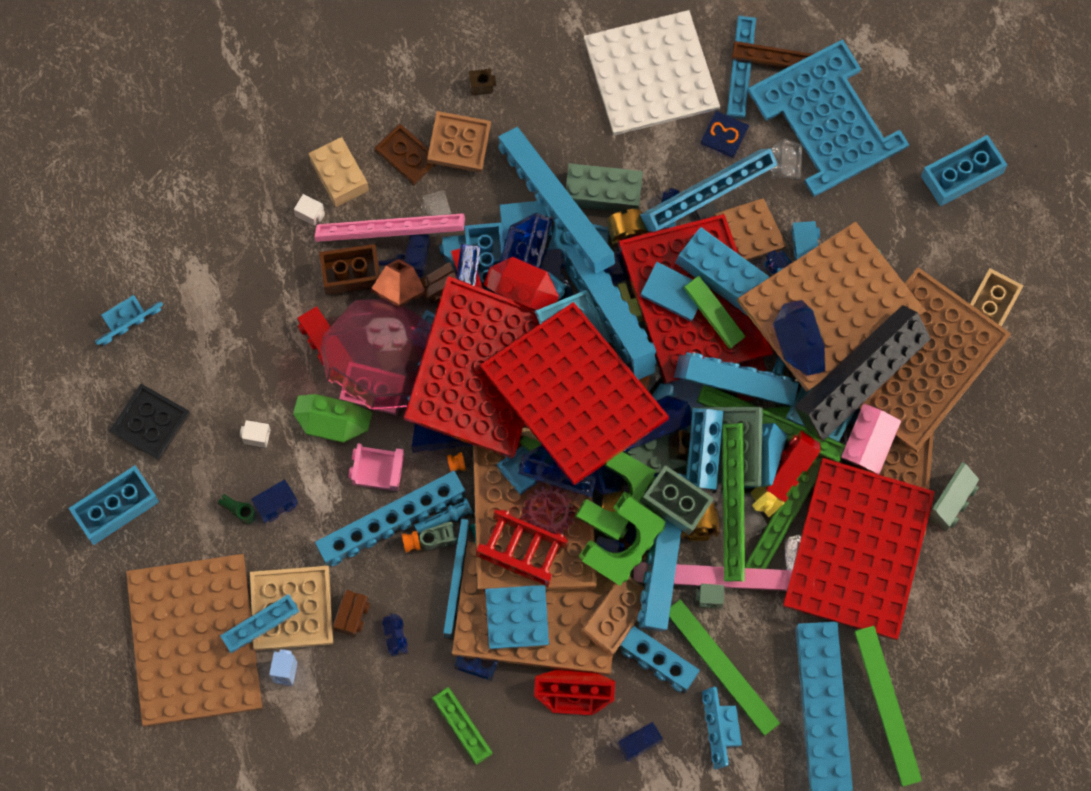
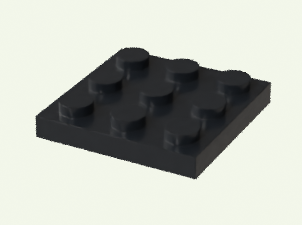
M140 384L109 431L111 434L159 461L190 415V411L149 387Z

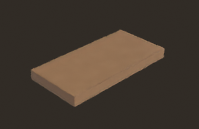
M629 577L621 586L615 583L580 632L608 655L612 656L637 622L638 613L642 608L640 596L642 591H644V587L632 577Z

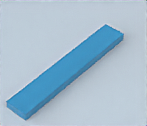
M738 16L735 41L754 43L756 18ZM733 60L726 117L745 119L751 70L750 62Z
M461 519L444 627V637L451 638L453 635L469 532V521L466 519Z

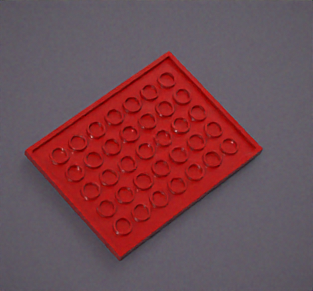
M725 214L620 240L617 243L650 341L656 348L655 356L665 384L682 380L674 378L679 355H686V352L704 355L703 359L704 357L720 359L721 364L722 361L741 364L773 354L771 345L749 316L712 289L710 291L745 335V338L730 349L699 308L693 320L688 321L640 296L656 262L692 280L695 279L694 276L675 262L700 227L738 254Z
M448 276L403 420L513 459L524 422L480 369V365L540 325L535 314L536 309Z

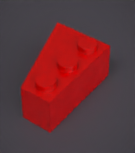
M802 430L798 435H794L789 441V446L783 449L772 486H766V490L786 502L789 498L787 492L792 485L796 487L799 483L796 479L803 471L807 472L820 453V442Z

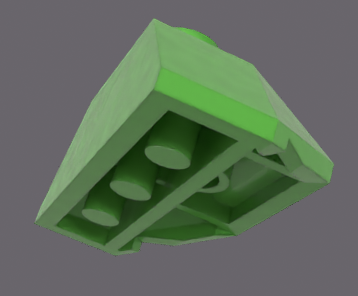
M311 394L298 396L293 415L306 435L345 443L362 433L368 432L372 412L352 402Z

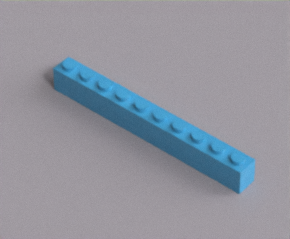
M516 127L498 136V148L501 154L507 156L510 166L516 168L519 178L526 181L528 190L535 193L536 200L540 205H544L547 215L553 217L556 227L559 230L562 229L568 243L572 242L577 255H581L584 258L586 267L588 269L591 268L597 274L614 265V252L520 129Z

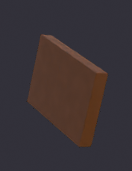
M401 124L393 129L374 148L375 152L414 186L436 165L427 163L429 148Z

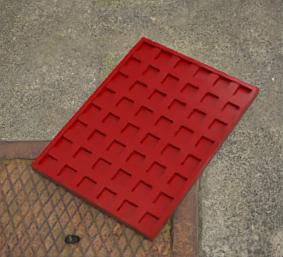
M574 302L480 365V369L574 485L669 419L667 413Z
M822 458L782 607L859 630L874 626L877 635L897 641L935 491Z

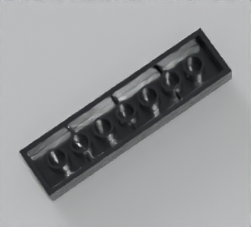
M902 305L794 406L808 433L824 441L931 339L918 312Z

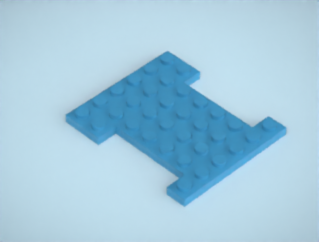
M843 39L748 88L750 96L766 121L781 113L784 115L818 170L817 174L804 181L813 198L909 147V143L900 130L885 138L883 137L847 79L860 73L861 67Z

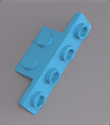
M134 295L101 314L111 331L95 340L96 344H102L103 346L112 341V336L117 333L119 336L129 330L127 327L133 323L136 326L145 320L144 317L146 315H154L161 311L160 307L163 306V303L158 301L143 310Z
M711 687L702 691V700L705 707V719L708 727V739L711 746L714 769H721L729 765L726 747H738L742 745L736 706H720L717 687Z

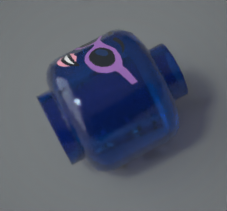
M773 250L765 256L768 260L765 261L764 266L773 276L777 273L778 268H785L792 261L784 251L776 253Z

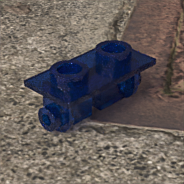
M390 613V616L383 617L384 621H382L385 636L392 634L391 638L386 639L388 653H391V656H397L399 652L407 654L408 641L403 632L404 622L400 615Z

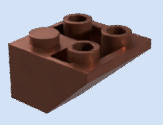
M398 259L385 266L373 285L371 292L400 308L424 295L425 289L413 266Z

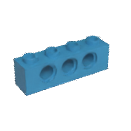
M693 408L686 480L698 488L716 489L723 411Z
M635 626L632 627L620 645L621 653L625 657L637 660L641 668L645 670L650 669L659 680H666L671 683V687L677 692L681 693L683 691L686 693L699 674L700 670ZM639 646H644L647 649V653L639 654L636 649ZM655 657H661L664 660V663L662 665H656L653 662V659ZM677 668L681 674L679 676H672L670 669Z

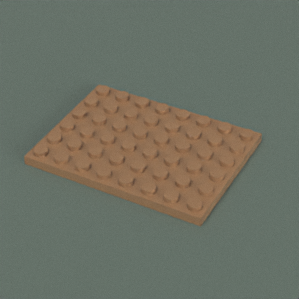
M857 222L849 225L737 300L806 392L816 387L902 305L918 312L919 316L926 311Z
M919 267L905 282V285L926 310L920 318L931 339L864 402L866 405L882 410L901 420L895 437L915 452L920 450L1011 336L1010 332Z
M473 445L476 550L479 543L482 545L488 543L497 523V520L493 519L495 509L499 511L505 510L515 518L553 534L560 533L568 540L566 549L559 547L549 569L550 574H552V580L549 587L545 586V589L596 588V570L584 563L579 557V554L589 540L594 542V528L574 517L583 500L588 499L592 502L591 474L574 485L562 469L559 468L520 496L497 468V464L505 459L506 456ZM507 524L504 525L494 546L496 551L501 553L506 551L516 528ZM526 532L522 533L512 554L513 558L520 561L524 559L534 537L533 535ZM541 539L530 562L531 566L538 569L542 567L552 543ZM477 557L478 591H485V589L542 585Z
M467 541L452 656L560 670L593 672L610 676L612 656L608 655L580 631L614 586L615 582L596 570V588L545 589L549 645L489 649L486 592L478 591L476 544L475 542Z
M244 554L126 571L142 726L146 727L263 709L256 651L253 649V641L231 654L220 636L252 617Z

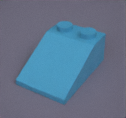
M774 423L762 424L761 486H744V488L772 486L788 436Z

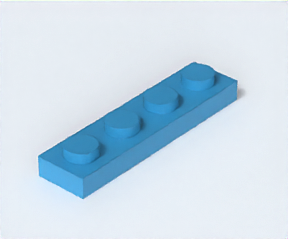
M288 594L220 636L232 654L300 611Z

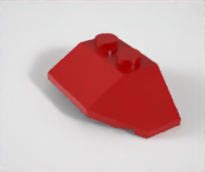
M515 257L490 267L483 284L497 294L536 310L556 303L559 299L558 292L547 271Z
M553 670L535 676L534 697L539 699L553 713L594 715L608 704L614 702L615 681L599 673Z

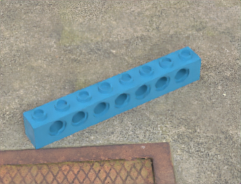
M452 471L316 541V547L326 566H336L345 557H353L360 552L359 550L376 545V541L382 538L388 539L394 535V532L400 529H408L412 526L411 523L417 520L419 522L429 517V514L435 511L436 513L441 512L446 508V505L452 502L453 504L460 502L466 496L465 489L455 471ZM442 490H446L449 492V494L446 497H441L438 495V493ZM424 499L432 501L428 506L422 505L421 502ZM412 508L414 512L411 515H407L404 513V510ZM389 517L397 518V521L393 524L386 522ZM372 526L380 528L376 533L370 532L369 529ZM358 534L362 536V539L360 541H352V537L354 535ZM339 543L345 545L344 549L341 551H337L334 549V547Z

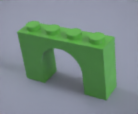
M621 452L603 465L627 482L629 495L638 501L642 500L647 487H650L656 479L654 476L655 470L624 452ZM588 499L583 500L574 516L613 540L622 539L628 529L626 525L629 520L616 511H607Z
M625 491L613 508L618 514L635 525L636 539L632 546L623 552L612 553L589 540L579 554L584 563L619 586L629 579L631 570L641 562L642 555L651 548L654 538L664 530L666 523L662 516Z

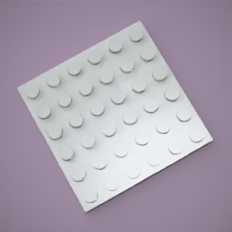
M689 10L584 36L613 135L720 109Z

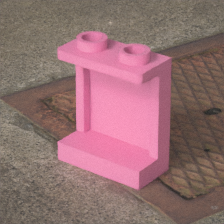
M358 443L357 449H353L352 460H355L354 466L349 469L348 478L351 479L352 485L398 492L405 456L404 449L396 448V451L363 447L362 444Z

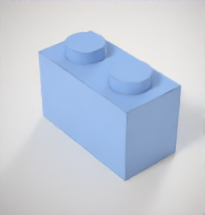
M280 650L279 652H274L269 674L273 683L293 686L297 661L295 656L291 654V651Z

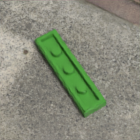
M700 276L683 287L729 349L745 338V335Z
M449 687L432 697V700L476 765L493 754Z

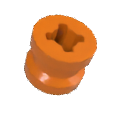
M462 452L455 456L447 455L450 472L466 471Z
M413 531L412 534H402L405 553L410 552L412 549L421 550L417 531Z

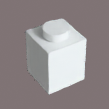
M304 194L294 208L296 217L314 226L325 215L323 204Z
M246 420L245 426L241 427L240 437H242L243 443L246 445L267 448L271 430L269 424Z

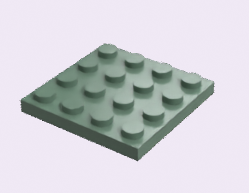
M688 407L687 432L691 433L693 408L723 411L722 424H743L744 486H761L762 407ZM722 431L717 485L723 486Z

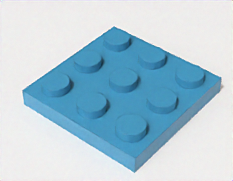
M545 585L485 589L489 649L549 645Z

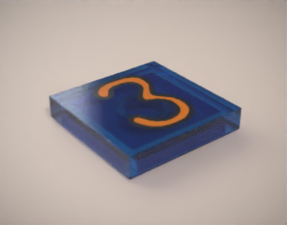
M715 111L700 144L734 158L750 125Z

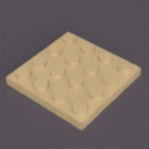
M329 566L250 572L252 616L288 594L300 611L253 640V649L255 651L333 644Z

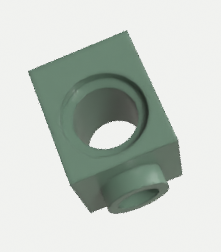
M701 583L700 588L696 589L695 601H699V607L722 609L724 604V585Z

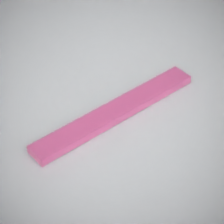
M464 214L317 224L315 240L316 242L464 231L465 216Z
M640 562L637 566H634L633 579L638 583H643V576L647 571L648 564ZM676 564L674 585L700 586L702 583L724 585V588L787 591L792 571L745 568V581L724 582V567Z

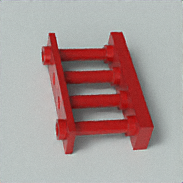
M495 509L493 519L497 520V523L488 543L484 545L479 543L476 557L549 587L552 580V574L549 572L550 566L559 547L566 549L568 540L560 533L553 534L511 516L508 511ZM507 524L516 529L506 551L501 553L496 551L494 546L504 525ZM526 532L534 537L524 559L520 561L513 558L512 554L522 533ZM542 539L552 543L542 567L538 569L531 566L530 562Z

